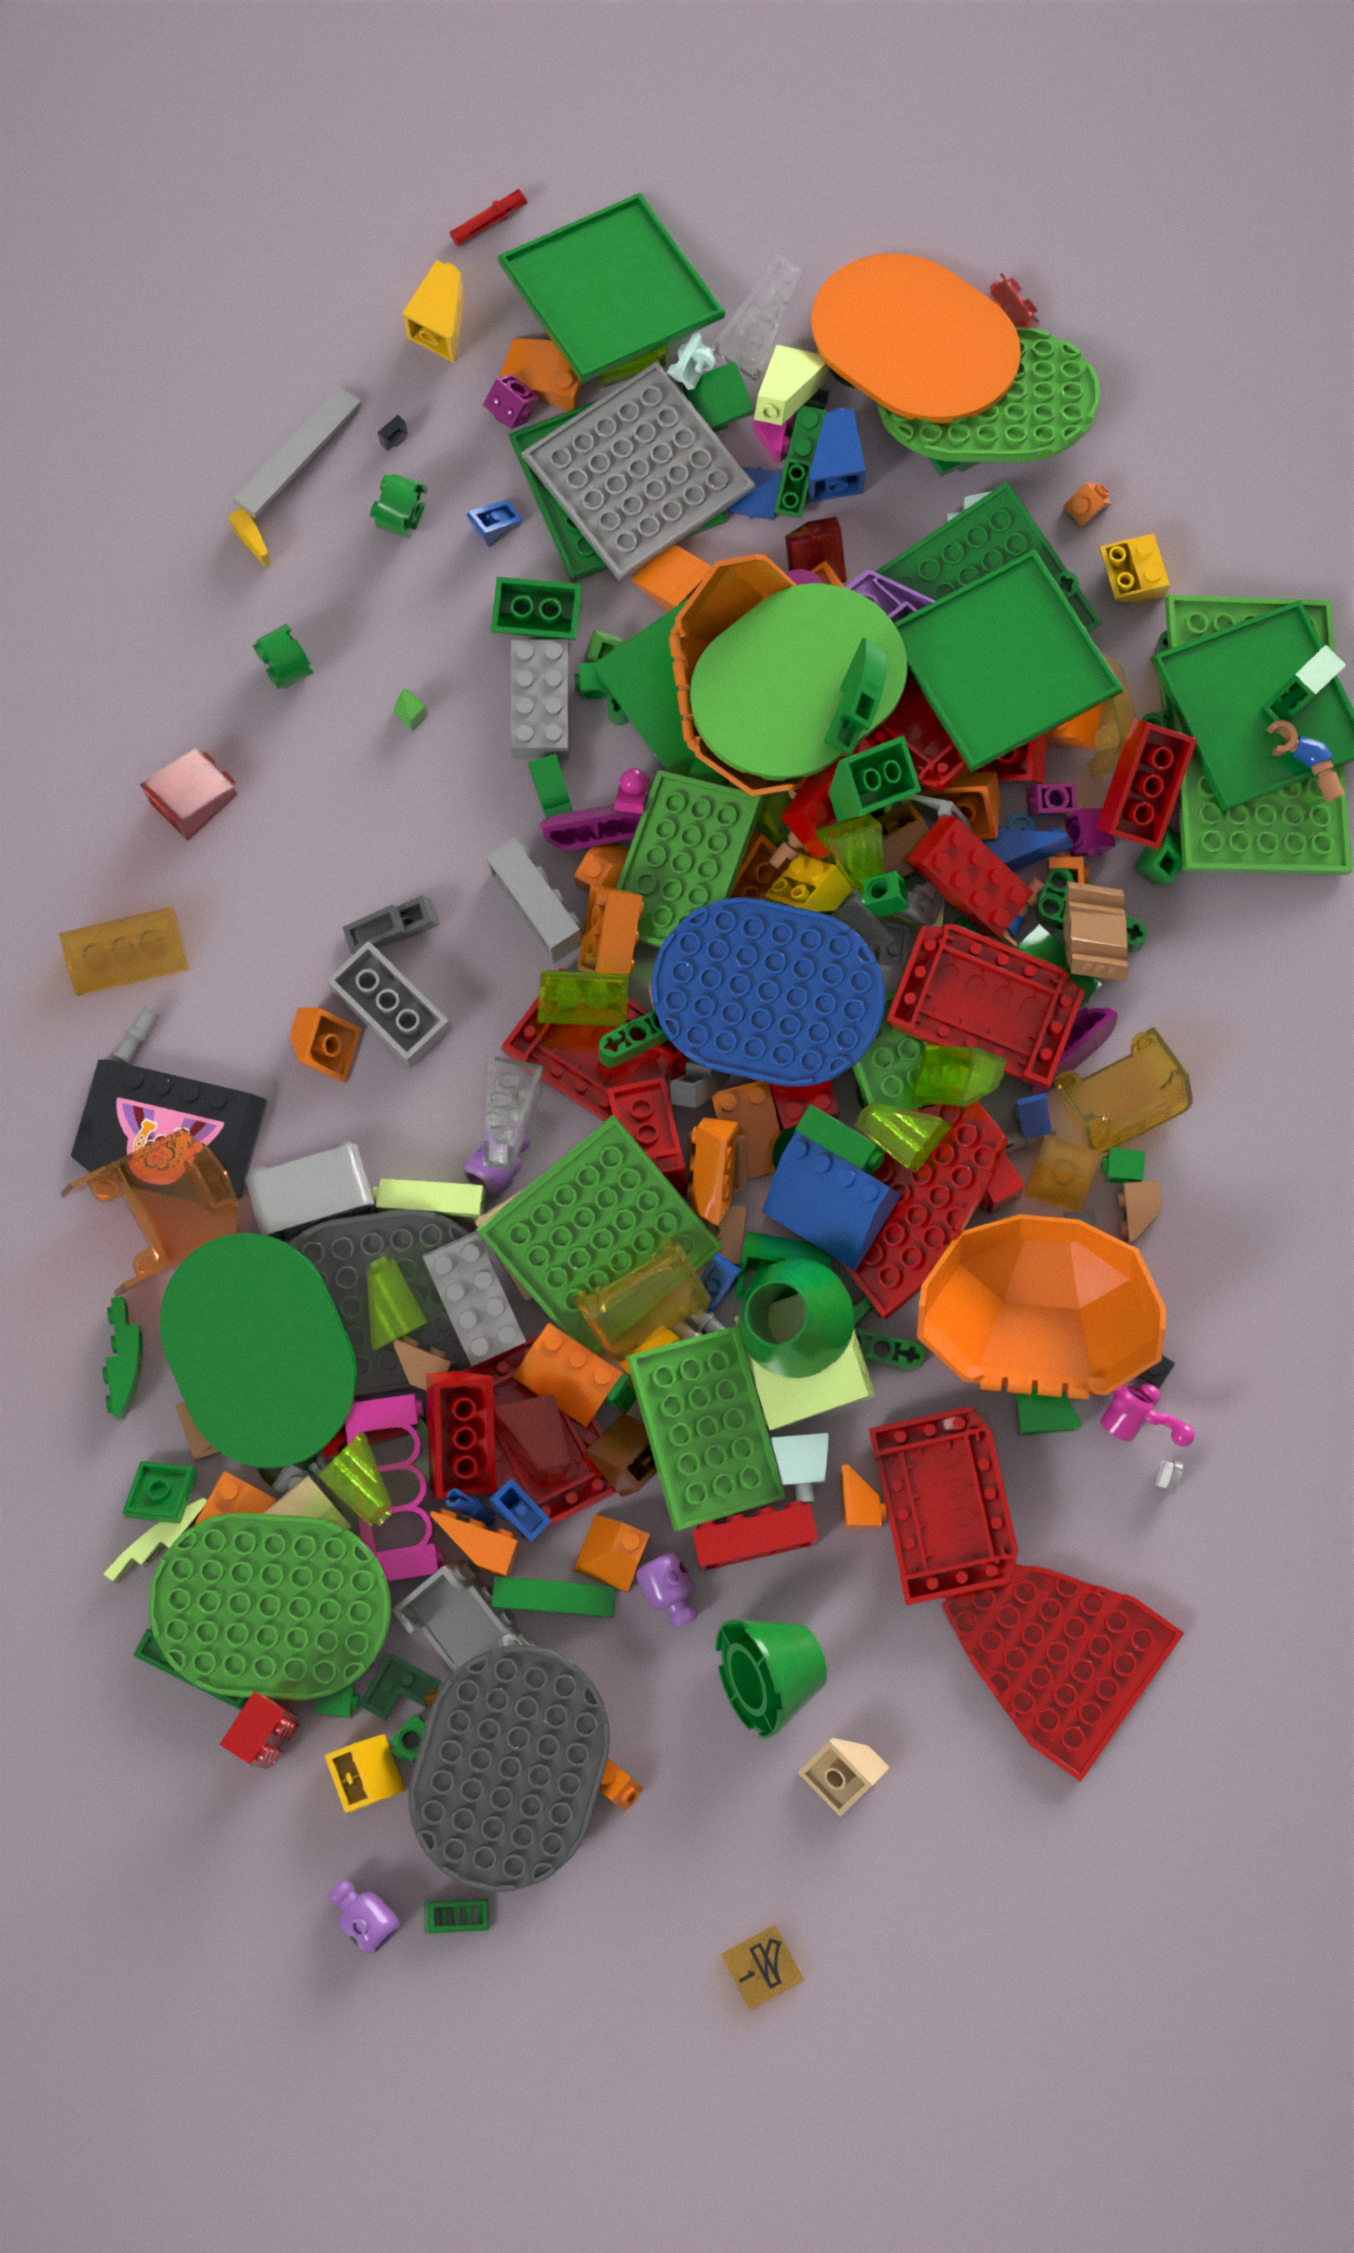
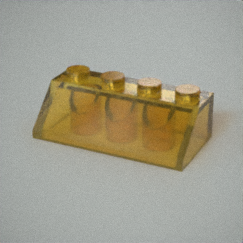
M173 907L59 933L64 959L76 996L189 970L178 916Z

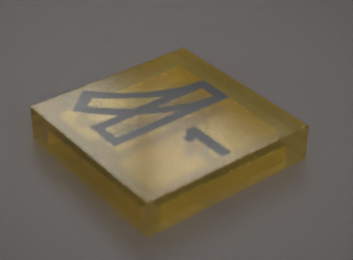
M775 1925L721 1954L750 2010L804 1981Z

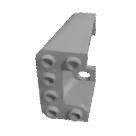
M457 1560L441 1567L392 1609L409 1634L421 1629L452 1672L473 1656L495 1647L519 1644L534 1646L531 1638L526 1633L521 1632L516 1626V1620L509 1610L492 1608L493 1588L484 1584L478 1576L479 1571L471 1561Z

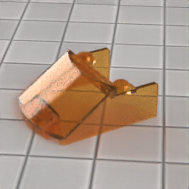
M184 1128L69 1183L60 1193L64 1199L89 1186L92 1194L101 1202H110L123 1196L150 1247L136 1255L133 1261V1268L137 1276L120 1285L114 1291L116 1297L177 1268L186 1257L203 1244L216 1238L239 1232L238 1203L226 1171L214 1153L203 1142L200 1143L188 1134L189 1131Z

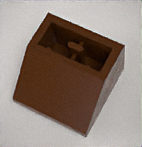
M911 801L859 827L865 850L882 874L897 871L905 880L918 873L906 860L929 832V829Z
M625 1413L621 1414L584 1451L621 1497L638 1492L657 1473L644 1423Z

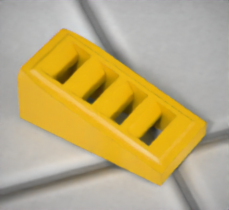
M239 507L228 516L231 529L261 564L267 567L271 564L270 558L252 516Z

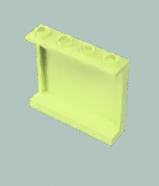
M800 1294L772 1303L768 1314L769 1328L774 1338L781 1344L796 1337L804 1325L806 1309ZM736 1316L734 1318L736 1324L738 1325V1316ZM854 1328L850 1342L841 1357L820 1373L805 1378L782 1377L765 1370L751 1358L744 1347L753 1375L757 1396L760 1398L763 1407L762 1414L765 1425L769 1427V1430L779 1431L782 1430L781 1427L858 1400L866 1401L876 1397Z

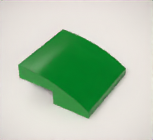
M736 361L701 375L695 389L688 390L683 385L687 399L713 432L728 428V423L754 415V408Z

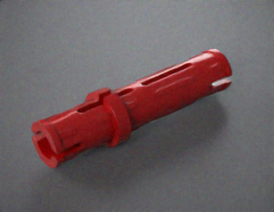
M518 188L500 201L496 199L492 202V206L459 227L449 231V234L456 246L460 247L500 220H507L508 215L527 205V200Z

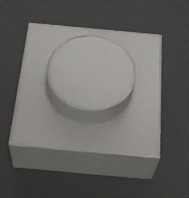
M295 1464L288 1465L283 1468L272 1486L275 1490L285 1495L307 1475L313 1481L315 1477Z

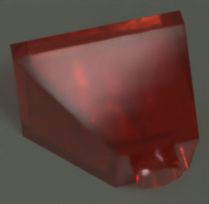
M836 517L808 521L785 536L789 571L796 569L812 571L822 562L826 561L840 581L847 582L842 532Z

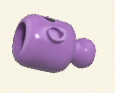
M514 1126L505 1132L503 1140L499 1138L486 1139L465 1162L464 1173L466 1178L472 1185H483L487 1195H496L508 1189L513 1184L512 1179L521 1168V1160L518 1153L524 1152L529 1147V1136L522 1129Z
M667 1552L639 1567L636 1572V1579L651 1607L659 1611L667 1608L670 1614L669 1620L671 1625L678 1629L697 1618L696 1609L686 1599V1597L693 1593L695 1587L688 1575L689 1570L684 1567L678 1555L673 1552Z
M348 1880L340 1881L327 1895L329 1903L343 1911L338 1920L339 1928L350 1938V1942L354 1943L365 1953H374L393 1937L399 1928L397 1915L374 1892H364L358 1895L355 1892L354 1885Z

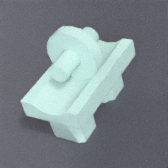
M700 333L692 334L688 344L680 346L678 350V357L680 358L678 363L671 364L667 371L674 383L683 382L688 390L695 389L703 371H709L715 365L712 349L703 344Z

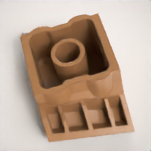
M1067 881L1063 939L1065 968H1070L1071 974L1127 982V931L1123 890Z

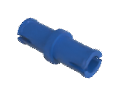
M456 1488L451 1489L446 1495L447 1498L452 1500H445L446 1504L459 1511L463 1518L467 1520L471 1518L483 1522L487 1527L494 1523L495 1518L488 1514L496 1516L495 1511L484 1506L477 1497L468 1496Z

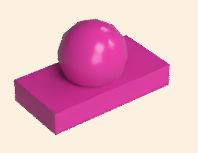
M629 768L623 772L620 777L614 810L643 814L650 788V778H647L642 770Z

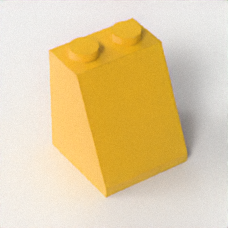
M436 260L402 315L408 339L455 363L458 356L465 297L461 272L453 264L448 262L444 264Z

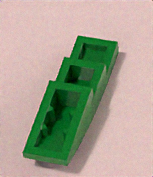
M494 1576L492 1608L614 1618L616 1587Z

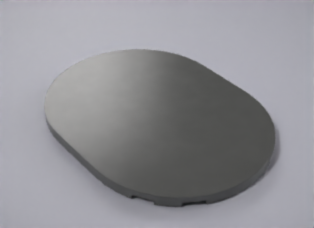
M394 1210L325 1221L303 1231L288 1243V1245L295 1248L311 1261L327 1286L355 1355L357 1380L354 1396L416 1388V1386L409 1384L393 1345L395 1337L402 1339L403 1335L420 1341L418 1346L429 1350L433 1346L447 1352L446 1358L451 1361L447 1372L460 1371L469 1364L421 1256L470 1234L455 1221L443 1215L424 1210Z
M520 1644L495 1647L473 1656L460 1665L439 1689L432 1703L413 1767L408 1800L411 1823L420 1846L431 1861L443 1873L455 1881L484 1891H515L516 1889L538 1884L555 1874L557 1870L572 1858L581 1845L590 1824L608 1759L610 1726L607 1712L598 1690L578 1666L564 1656L542 1647Z

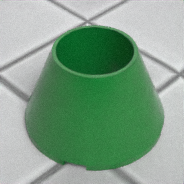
M785 1259L764 1268L749 1283L741 1298L738 1312V1327L744 1347L758 1365L778 1376L805 1378L820 1373L832 1363H835L844 1353L853 1333L854 1306L850 1293L847 1292L840 1278L832 1270L818 1262L807 1259ZM795 1289L805 1304V1322L796 1337L781 1344L770 1331L768 1324L769 1310L774 1300L780 1294L787 1290Z
M732 1619L722 1623L718 1629L715 1650H721L723 1665L718 1666V1671L731 1706L748 1730L755 1728L759 1732L758 1737L767 1739L777 1735L826 1683V1661L818 1640L802 1624Z

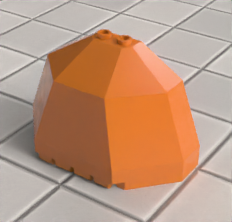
M750 554L716 561L675 617L676 624L671 629V636H669L671 657L675 659V662L672 663L675 684L679 686V692H677L680 715H683L684 720L681 721L684 742L687 741L688 748L695 752L697 758L750 796L797 790L802 787L808 777L788 778L785 781L766 780L747 772L742 773L719 759L705 744L694 724L690 704V686L693 672L700 656L717 636L770 595L797 585L764 554Z
M1019 1214L964 1230L956 1240H952L921 1285L917 1338L963 1382L980 1383L981 1390L1001 1391V1386H1007V1392L1031 1394L1032 1389H1038L1037 1395L1061 1397L1063 1391L1068 1392L1067 1398L1089 1400V1394L1108 1395L1162 1360L1166 1330V1307L1137 1248L1081 1220Z

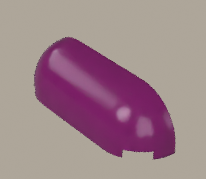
M615 804L546 818L540 822V829L544 838L551 845L561 850L571 851L634 838L642 814L614 810Z
M1087 1007L1077 1012L1051 1086L1044 1088L1028 1084L1030 1090L1035 1095L1047 1093L1066 1078L1107 1040L1117 1023V1012L1108 1007H1105V1009L1094 1008L1089 1010Z

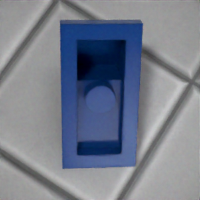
M507 499L469 511L466 515L474 530L488 547L493 545L500 533L518 528L523 522L522 517Z
M1045 1093L1016 1100L1012 1116L1014 1124L1019 1123L1024 1139L1051 1132Z
M717 1253L688 1297L693 1298L706 1311L714 1313L737 1283V1277L741 1270Z
M509 1478L489 1499L498 1516L502 1520H508L528 1542H532L552 1521L513 1478Z

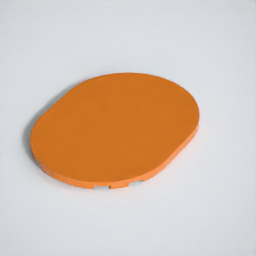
M892 253L858 259L832 274L820 288L813 303L811 332L818 348V353L824 362L838 375L871 399L899 416L914 420V418L931 420V423L953 422V419L966 416L971 418L997 404L1007 394L1016 379L1021 352L1019 337L1011 319L991 299L948 269L931 260L913 255Z

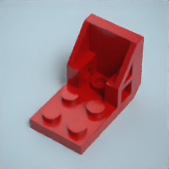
M665 1077L607 1089L612 1115L620 1121L682 1197L687 1196L688 1185L685 1165Z

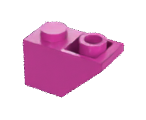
M795 413L782 426L754 420L753 418V433L775 462L781 463L782 453L788 454L790 437L786 436L787 428H793Z

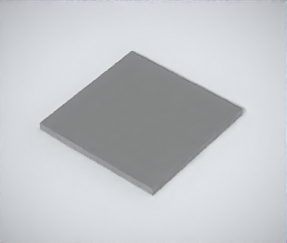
M658 361L521 452L526 463L619 582L756 489L755 483Z

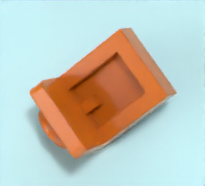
M1086 482L1063 507L1081 527H1084L1103 507H1109L1112 502L1107 498L1110 495L1109 492L1100 483Z
M1058 853L1048 858L1046 877L1054 868H1066L1071 872L1072 876H1075V883H1089V867L1084 866V857H1070V854Z
M608 1758L599 1791L620 1809L626 1811L629 1806L637 1801L643 1787Z

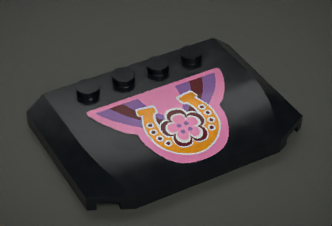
M98 1060L71 1157L96 1179L208 1206L230 1199H241L246 1182L245 1179L248 1175L266 1110L267 1100L254 1094L112 1060Z

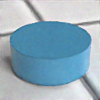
M1018 812L1009 818L1007 827L1010 830H1021L1022 827L1036 829V823L1033 817H1029L1027 813Z

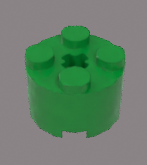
M385 474L380 484V490L382 491L379 501H374L370 517L375 518L376 527L410 538V528L416 530L424 511L425 503L420 500L422 493H427V485L397 474H392L391 476Z
M287 623L257 639V643L252 645L258 658L262 660L264 665L268 664L270 667L265 671L277 689H286L314 673L312 668L309 667L311 664L300 643L290 635L291 629Z

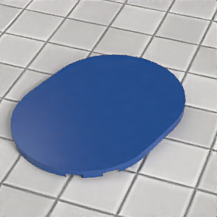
M741 897L722 899V901L702 906L687 915L669 933L659 950L653 968L651 989L655 1011L664 1033L678 1050L689 1059L708 1069L786 1087H805L821 1084L838 1077L852 1068L869 1050L880 1030L883 1020L885 986L881 969L873 952L866 942L848 925L829 915L760 899Z

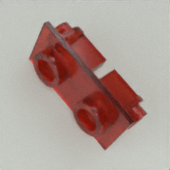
M1001 273L1000 276L1003 278V281L1001 283L996 281L990 286L992 290L991 295L1002 309L1010 303L1013 305L1005 312L1015 327L1028 328L1030 325L1028 321L1031 319L1038 323L1039 320L1035 316V313L1038 311L1029 298L1024 300L1019 294L1022 287L1013 276L1008 279Z

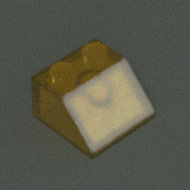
M1045 1134L1025 1196L1073 1212L1082 1211L1101 1152Z

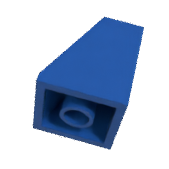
M837 408L825 414L809 474V503L864 493L866 469L854 409Z

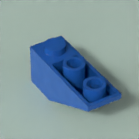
M999 826L997 839H982V842L1013 872L1071 848L1074 845L1068 833L1057 828L1044 832L1031 827H1022L1021 830H1010L1008 827Z

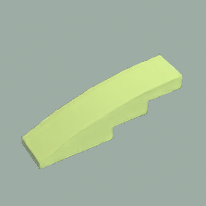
M202 1498L186 1506L180 1524L160 1522L149 1529L116 1559L105 1571L104 1575L118 1584L136 1561L142 1566L147 1567L164 1545L170 1548L181 1534L195 1526V1522L208 1500Z

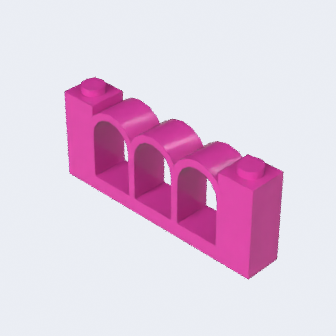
M415 1394L355 1402L348 1420L345 1421L361 1540L377 1557L387 1581L431 1575L445 1565L443 1548L437 1549V1543L429 1544L434 1534L432 1518L425 1509L419 1507L428 1493V1482L420 1468L413 1465L422 1452V1439L419 1432L412 1425H419V1418L424 1417L422 1399L416 1400ZM392 1428L408 1430L415 1443L414 1451L406 1461L365 1467L361 1433ZM407 1469L414 1472L418 1477L420 1492L412 1503L371 1510L367 1474ZM413 1511L424 1519L426 1534L419 1544L412 1547L377 1552L372 1516Z

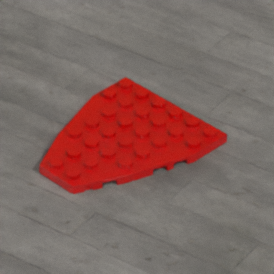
M972 1094L959 1096L953 1101H941L936 1103L935 1106L928 1108H916L875 1125L876 1128L862 1133L863 1136L887 1150L884 1154L882 1165L879 1169L874 1170L871 1176L902 1195L856 1271L844 1263L842 1264L885 1319L892 1316L921 1291V1285L953 1239L956 1240L961 1235L982 1201L1009 1141L1008 1137Z
M1015 1564L1011 1584L947 1597L941 1605L973 1668L1029 1746L1079 1782L1087 1774L1184 1634L1183 1631L1134 1596L1121 1594L1105 1587L1096 1586L1037 1566Z

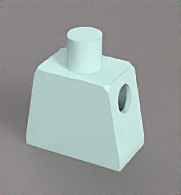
M828 1433L771 1438V1446L783 1488L795 1487L796 1501L802 1500L803 1504L814 1502L813 1485H823L825 1483Z

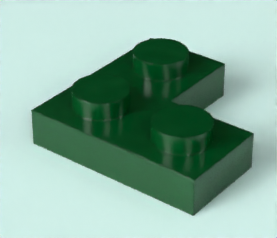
M388 1652L359 1706L386 1721L401 1694L428 1708L424 1696L429 1691L438 1689L442 1681Z

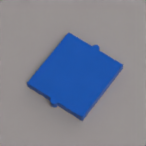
M742 467L755 483L756 489L729 507L728 513L745 515L749 519L757 517L774 520V510L782 473L762 470V467L757 469Z

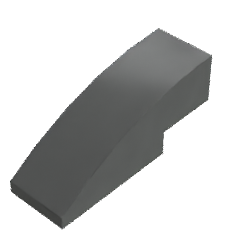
M421 895L399 906L390 905L342 928L352 954H355L367 941L375 948L425 932L440 924L431 899Z
M693 1060L686 1062V1074L670 1081L671 1104L697 1108L714 1096L727 1082L731 1074L708 1069Z

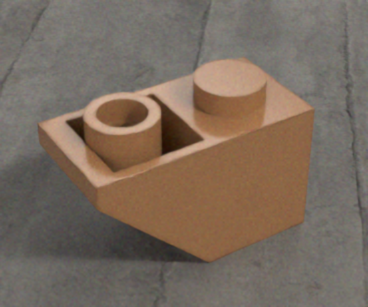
M1160 1181L1124 1183L1121 1192H1117L1118 1209H1123V1220L1119 1221L1120 1238H1125V1243L1132 1246L1162 1211Z
M403 1335L402 1339L395 1337L393 1345L409 1384L427 1391L426 1374L448 1371L451 1361L446 1358L447 1352L433 1346L429 1350L418 1346L420 1341Z

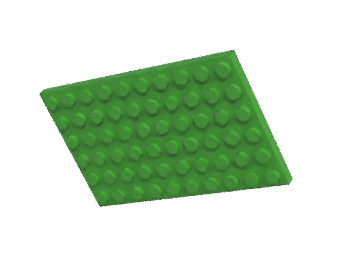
M1168 595L1165 598L1168 649L1301 600L1323 647L1327 645L1335 653L1331 600ZM1172 706L1173 729L1176 732L1185 734ZM1193 751L1178 794L1183 871L1349 875L1352 872L1344 765L1333 769L1332 772L1337 773L1345 795L1328 803L1317 783L1319 779L1317 775L1222 812Z

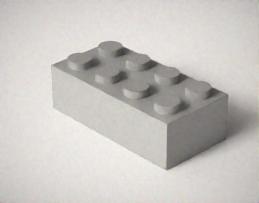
M568 639L511 640L512 759H539L552 754H556L557 759H569Z
M513 838L486 856L489 874L550 960L555 964L581 946V935L583 932L580 927L582 924L573 911L571 913L567 912L564 906L566 902L557 889L552 891L547 882L549 877L541 866L535 867L531 859L533 855L526 844L522 843L520 845Z
M369 941L326 980L330 990L409 1068L451 1030L449 1020Z
M476 1231L421 1255L471 1367L526 1342L480 1236Z

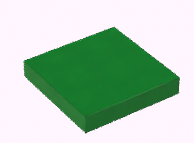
M140 1461L122 1512L125 1518L180 1524L198 1474L196 1467Z

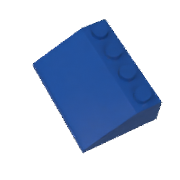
M796 1131L781 1155L762 1212L856 1271L902 1194Z

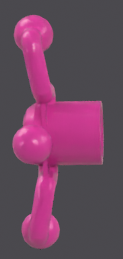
M1151 1384L1142 1385L1140 1388L1132 1385H1122L1111 1392L1113 1400L1100 1419L1103 1428L1115 1437L1127 1442L1134 1440L1145 1421L1152 1425L1162 1424L1172 1429V1440L1181 1447L1189 1446L1195 1438V1431L1191 1425L1169 1414L1157 1413L1153 1410V1406L1159 1402L1160 1392L1156 1386Z

